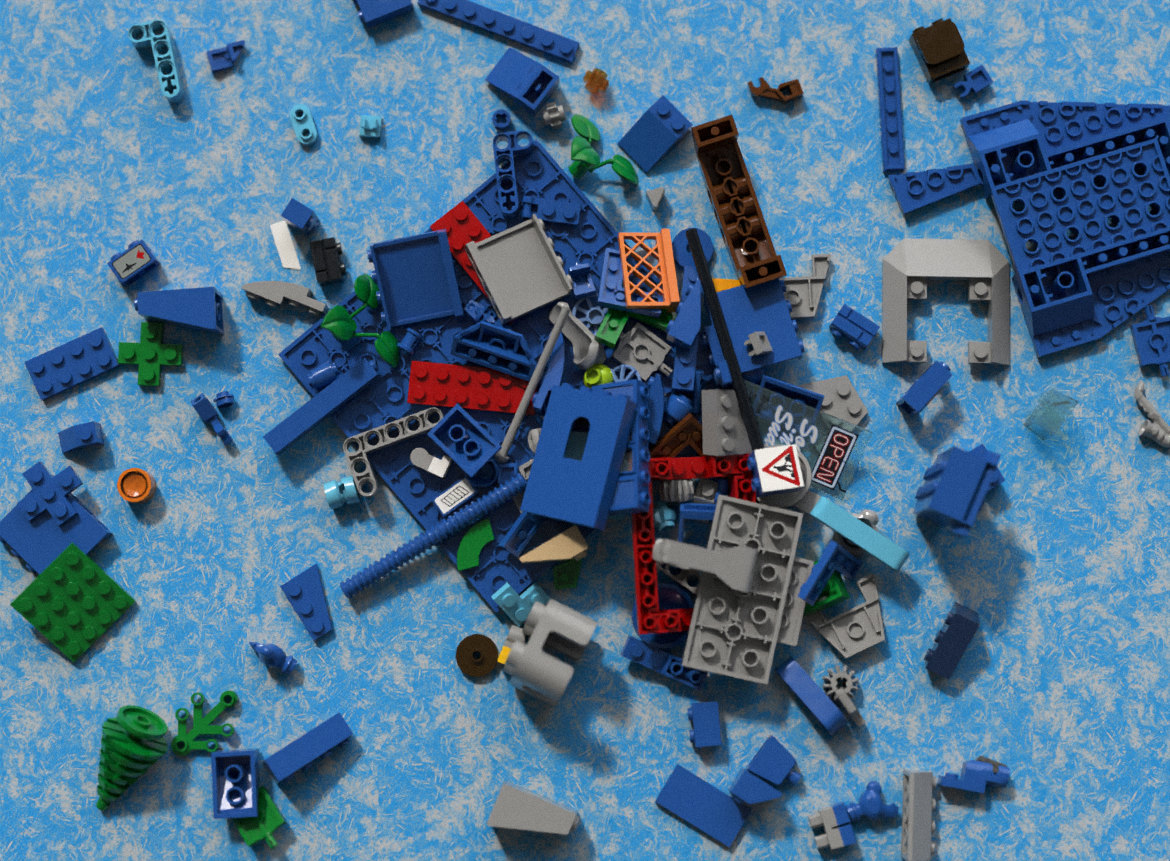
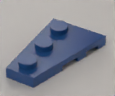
M318 564L313 565L280 586L313 641L333 630Z

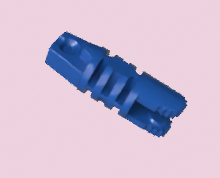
M470 300L464 307L463 312L476 324L485 321L512 331L508 324L502 325L498 316L483 305Z

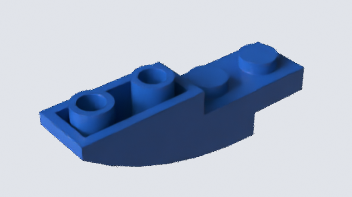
M562 331L544 369L547 373H543L539 384L541 388L539 393L535 392L532 399L535 412L543 414L553 385L562 386L564 382L566 350Z
M658 373L655 378L651 376L647 384L650 391L648 398V409L650 411V418L648 419L649 442L656 444L661 431L665 405L663 380L661 374Z
M629 635L620 654L701 691L709 672L682 666L683 659Z

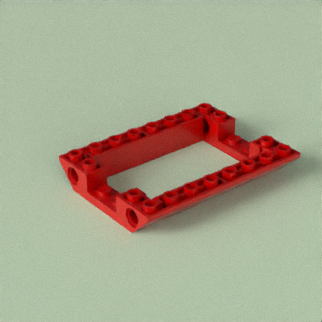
M750 454L650 458L648 462L651 478L649 483V494L651 497L649 512L631 514L638 634L689 630L694 608L659 610L656 561L652 558L655 534L651 481L728 477V497L756 503V492L752 490L751 486L752 472L747 466V458H749ZM628 459L629 471H633V459Z

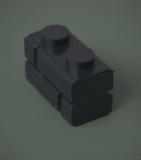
M333 237L310 242L318 285L326 286L344 282V275H347L345 263L340 261L339 255H343L341 242L337 243Z

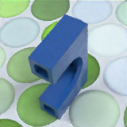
M352 0L354 5H359L360 11L357 12L361 23L366 22L368 29L414 11L411 0Z

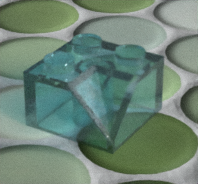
M1054 389L1048 393L1044 391L1037 400L1039 405L1031 408L1024 418L1027 420L1023 425L1042 440L1048 439L1056 433L1078 404V401Z

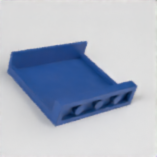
M446 229L370 244V250H367L369 263L373 262L375 270L371 271L374 284L378 283L377 300L378 304L383 305L384 312H381L383 325L387 324L388 330L394 326L443 316L463 315V306Z
M779 278L747 289L741 285L717 292L741 374L795 358L800 360L802 359V353L805 352L802 340H798L796 332H799L796 320H791V303L789 300H785L783 294L786 292L784 281H779ZM704 296L705 307H706V310H707V313H708V316H709L710 323H711V325H713L714 332H715V335H716V338H717V342H718V345H719V348H720V352H721V355H722V358H723V361H724L725 359H724V356H723V353H722V350H721V347H720V343H719V340H718V337H717V334H716V330H715V327H714V324H713V321H712V318H711V314H710V311H709V308H708V305H707V301H706V298H705V296ZM765 331L773 351L764 355L749 356L748 353L752 352L754 348L752 344L744 345L746 340H750L748 335L754 332Z
M32 489L26 496L31 494L34 490ZM72 493L66 497L78 514L62 526H58L48 510L34 520L28 521L18 505L0 521V541L3 544L8 543L12 547L11 552L17 558H23L27 562L26 567L34 574H40L72 542L85 554L89 555L103 539L107 540L113 534Z

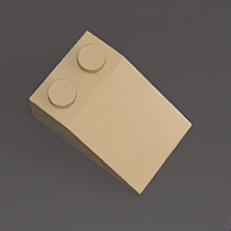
M574 525L519 559L523 564L568 561L574 558L578 561L587 556L586 551L589 550V547L577 526Z

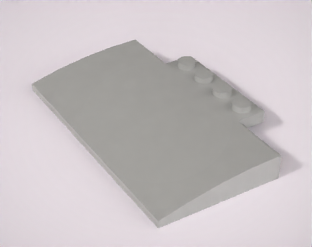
M718 495L707 549L718 551L731 547L745 546L758 550L750 593L731 590L728 585L721 583V579H715L713 574L701 573L682 666L768 684L776 642L797 646L806 603L798 597L801 586L809 578L814 565V561L795 557L803 513Z

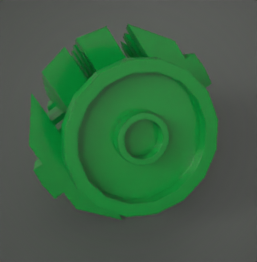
M127 705L119 709L117 717L107 718V722H103L102 748L100 750L101 760L99 762L100 773L98 774L99 785H97L99 798L96 802L98 809L102 811L107 810L111 802H115L138 780L140 775H144L148 768L153 766L167 752L168 744L163 737L168 727L165 721L154 712L139 706Z

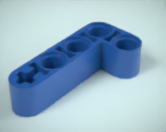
M527 131L500 133L493 139L499 206L501 213L507 218H513L519 212L514 156L528 154L532 151L533 139ZM521 139H527L529 144L522 147L518 145V142ZM500 141H506L508 146L505 149H500L497 147V144ZM507 161L511 165L508 169L504 170L499 167L500 163ZM504 182L513 184L510 190H504L501 186ZM506 197H510L512 210L510 211L507 210Z
M792 656L775 669L779 677L816 717L820 725L831 737L848 724L843 713Z

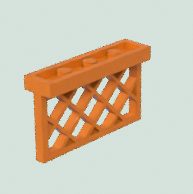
M661 229L660 233L619 232L618 243L626 308L667 309V313H675L680 301L670 229ZM624 239H631L636 245L630 249L624 244ZM645 240H655L656 246L651 249L643 242ZM639 246L647 252L643 258L634 252ZM630 255L638 261L634 267L626 262ZM650 256L658 260V264L655 267L646 261ZM641 265L650 270L646 276L637 270ZM632 274L641 280L637 285L629 281L628 277ZM652 274H655L661 280L657 286L648 279ZM643 283L653 289L648 295L639 289ZM636 292L644 299L641 302H632L631 295ZM657 292L663 297V302H656L651 296Z

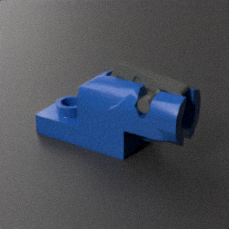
M978 756L976 760L963 762L960 779H958L957 774L945 772V776L939 775L937 784L984 793L985 784L987 787L1006 788L1010 769L1005 764L984 756Z

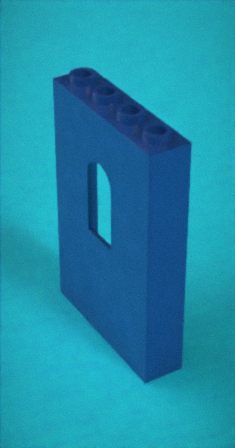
M562 383V386L553 385L520 510L529 514L604 531L637 403L631 401L630 396L618 393L616 397L611 396V392L599 390L598 393H595L593 389L583 386L579 390L574 389L575 386L567 383ZM585 417L590 422V430L582 461L565 458L572 425L576 419Z

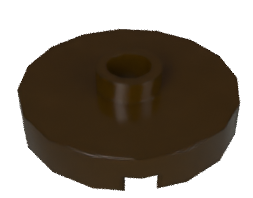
M473 634L467 636L456 649L457 664L469 676L480 677L487 675L497 664V646L492 639L485 635ZM475 651H478L481 654V657L478 660L473 658V653Z

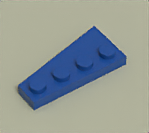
M974 163L943 169H930L922 172H908L900 175L893 174L887 177L903 215L982 183Z

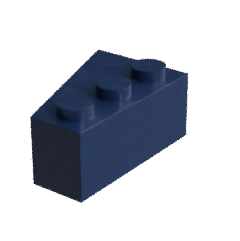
M957 602L954 603L944 620L942 629L937 632L934 638L935 643L932 649L929 648L924 656L926 669L948 680L950 679L980 625L977 612Z

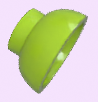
M595 364L585 371L583 377L584 385L592 389V386L613 383V373L608 366Z

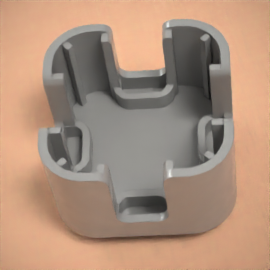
M550 599L547 606L536 601L522 633L531 637L528 644L526 645L516 640L504 663L505 666L502 671L512 675L509 684L556 707L573 674V668L545 654L542 649L550 647L574 660H578L581 658L598 622L553 599Z

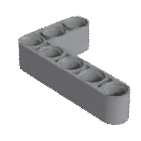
M434 407L345 440L343 450L361 495L372 498L379 491V486L367 454L430 432L437 423H430L429 416L432 413H438L441 420L444 417L441 410ZM413 420L420 422V426L416 431L409 429V423ZM398 428L400 431L398 437L390 438V429ZM372 435L379 436V443L372 446L369 444V438ZM357 442L359 450L355 453H350L349 445ZM360 462H365L366 470L363 473H357L356 465ZM367 482H372L374 486L370 493H364L363 485Z

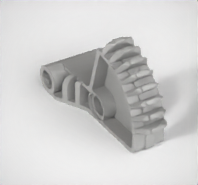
M668 539L656 540L652 551V558L655 561L686 570L711 573L715 579H721V583L728 585L731 590L750 593L758 550L738 546L714 551Z

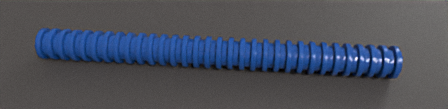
M520 473L517 474V477H511V480H506L504 485L501 483L499 488L495 487L494 491H488V495L483 494V498H477V501H472L470 506L467 504L465 509L461 508L460 512H454L453 516L449 515V519H443L442 523L438 522L436 527L431 526V530L427 529L425 530L426 533H420L419 537L415 536L413 541L409 540L408 544H403V547H397V551L392 550V554H386V557H381L379 562L376 560L374 565L370 564L369 568L365 567L362 572L358 571L357 575L353 574L351 579L347 578L346 582H340L341 590L347 598H353V594L357 595L358 591H364L365 587L369 588L370 584L374 585L376 580L380 581L381 577H387L386 574H392V570L397 571L399 566L403 567L404 563L408 564L410 559L414 560L415 556H421L420 553H426L427 549L431 550L433 545L437 546L438 542H443V539H449V535H455L454 532H460L461 528L465 529L467 524L471 525L472 521H478L477 518H483L484 514L488 515L490 510L494 511L495 507L499 508L501 503L506 504V500L510 501L512 500L511 497H517L518 493L522 494L523 490L526 489L527 481Z

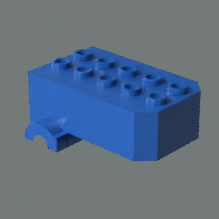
M956 446L939 454L933 465L928 467L923 479L926 481L922 487H919L915 498L918 500L913 514L943 527L950 526L948 532L956 537H967L974 523V518L977 516V511L980 509L979 506L982 504V499L985 497V492L988 490V485L991 483L990 480L993 478V473L996 471L1001 455L992 451L982 450L979 457Z

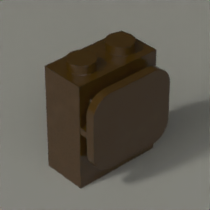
M943 18L938 19L931 24L932 26L924 28V26L912 31L909 38L911 47L928 85L966 70L970 65L964 50V42L957 26L950 18L947 20H943Z

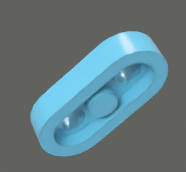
M303 104L292 107L290 119L298 141L305 146L313 145L318 139V132L309 108ZM300 111L304 113L302 117L296 116ZM305 131H310V134L307 137L303 136V133Z

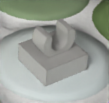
M765 331L754 332L748 335L750 340L744 342L745 346L752 344L754 348L752 352L748 353L749 356L764 355L773 351Z

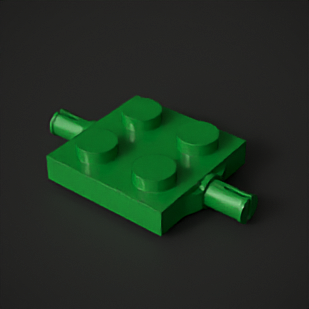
M265 786L259 788L257 817L232 818L248 847L266 840L270 850L278 847L273 837L274 832L287 823Z

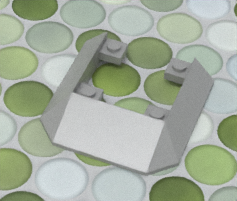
M904 238L882 259V363L927 362V341L907 340V300H926L927 279L968 280V301H987V342H968V364L1009 366V260L989 240Z

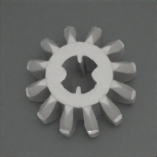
M693 480L660 481V500L680 502L690 501L694 498L695 486Z
M835 665V673L831 669L827 670L828 674L831 675L830 678L827 676L822 677L823 680L828 681V684H823L822 688H830L826 695L830 696L834 693V701L838 700L836 691L842 688L836 687L838 684L837 678L845 680L843 682V689L850 698L854 697L850 691L851 689L858 691V687L852 686V683L859 682V679H851L855 674L854 670L846 674L848 666H843L842 671H840L839 665Z

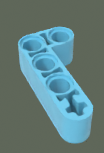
M153 20L131 26L128 31V37L132 43L138 48L152 47L163 95L172 103L180 102L183 99L184 90L170 29L162 20ZM158 29H164L161 35H156ZM139 33H144L142 39L135 40ZM168 48V52L165 55H160L162 49ZM167 68H173L169 75H164V71ZM169 83H171V84L173 85V87L175 88V89L173 90V94H170V93L172 92V89H171V85H170Z

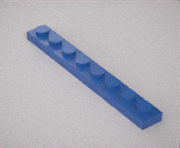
M418 0V6L571 64L580 45L577 41L468 0Z

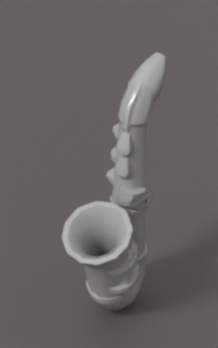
M1141 380L1135 389L1134 396L1139 406L1148 414L1147 416L1150 420L1146 419L1139 429V435L1147 436L1158 443V445L1169 448L1170 426L1143 395L1144 382Z

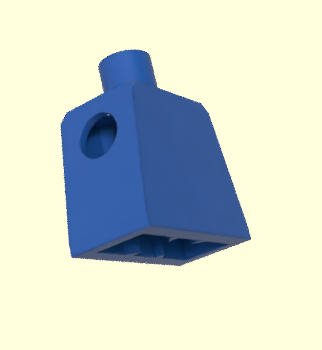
M771 734L746 767L777 785H780L783 779L795 785L801 777V774L792 768L797 760Z

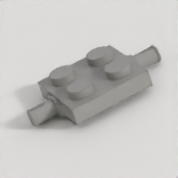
M639 322L626 334L621 333L618 339L620 340L619 346L612 354L614 359L621 364L634 367L645 382L657 370L667 377L670 375L673 369L663 363L665 356L671 349L668 344Z

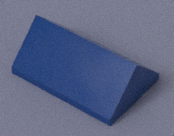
M763 375L752 409L754 415L775 422L776 409L779 405H782L783 411L780 413L779 420H781L786 412H790L793 416L791 428L800 430L801 422L806 418L808 424H806L804 432H807L810 426L815 425L825 396ZM769 396V401H766V403L763 401V407H759V404L762 403L761 399L766 397L768 400ZM788 417L781 423L782 425H785V422L787 423Z

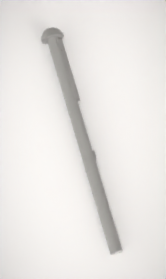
M562 307L502 443V448L494 455L495 460L499 463H505L509 460L508 452L569 315V308Z

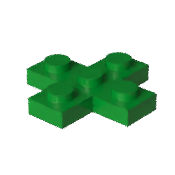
M141 322L140 343L119 342L118 363L139 365V386L160 387L162 366H183L184 345L163 344V323Z

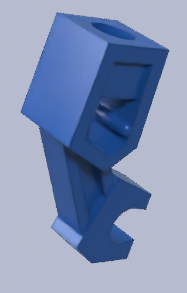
M202 393L193 399L191 404L206 423L210 422L215 432L221 437L225 445L233 441L231 435L218 420L217 416L219 414L207 397Z

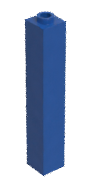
M364 357L264 435L263 438L277 455L282 454L380 377L377 371L380 369L373 360L368 362Z

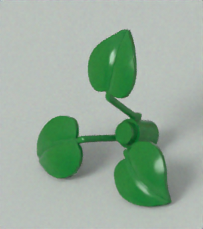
M574 114L571 119L572 125L580 136H576L572 141L571 160L574 162L568 167L570 173L575 178L580 179L588 171L592 173L597 168L612 164V169L616 174L638 185L639 181L636 170L625 157L614 155L613 159L600 163L598 153L590 145L592 141L598 142L600 140V133L597 127L588 118Z
M364 273L358 276L354 283L356 296L360 301L364 302L363 305L351 315L343 306H334L326 314L321 327L330 331L336 339L347 341L354 337L377 338L375 341L376 351L386 363L396 368L399 363L400 347L397 346L398 341L392 333L388 331L382 332L381 335L379 333H355L357 325L352 318L363 311L367 305L372 309L379 306L376 295L379 288L376 283L374 284L373 279Z

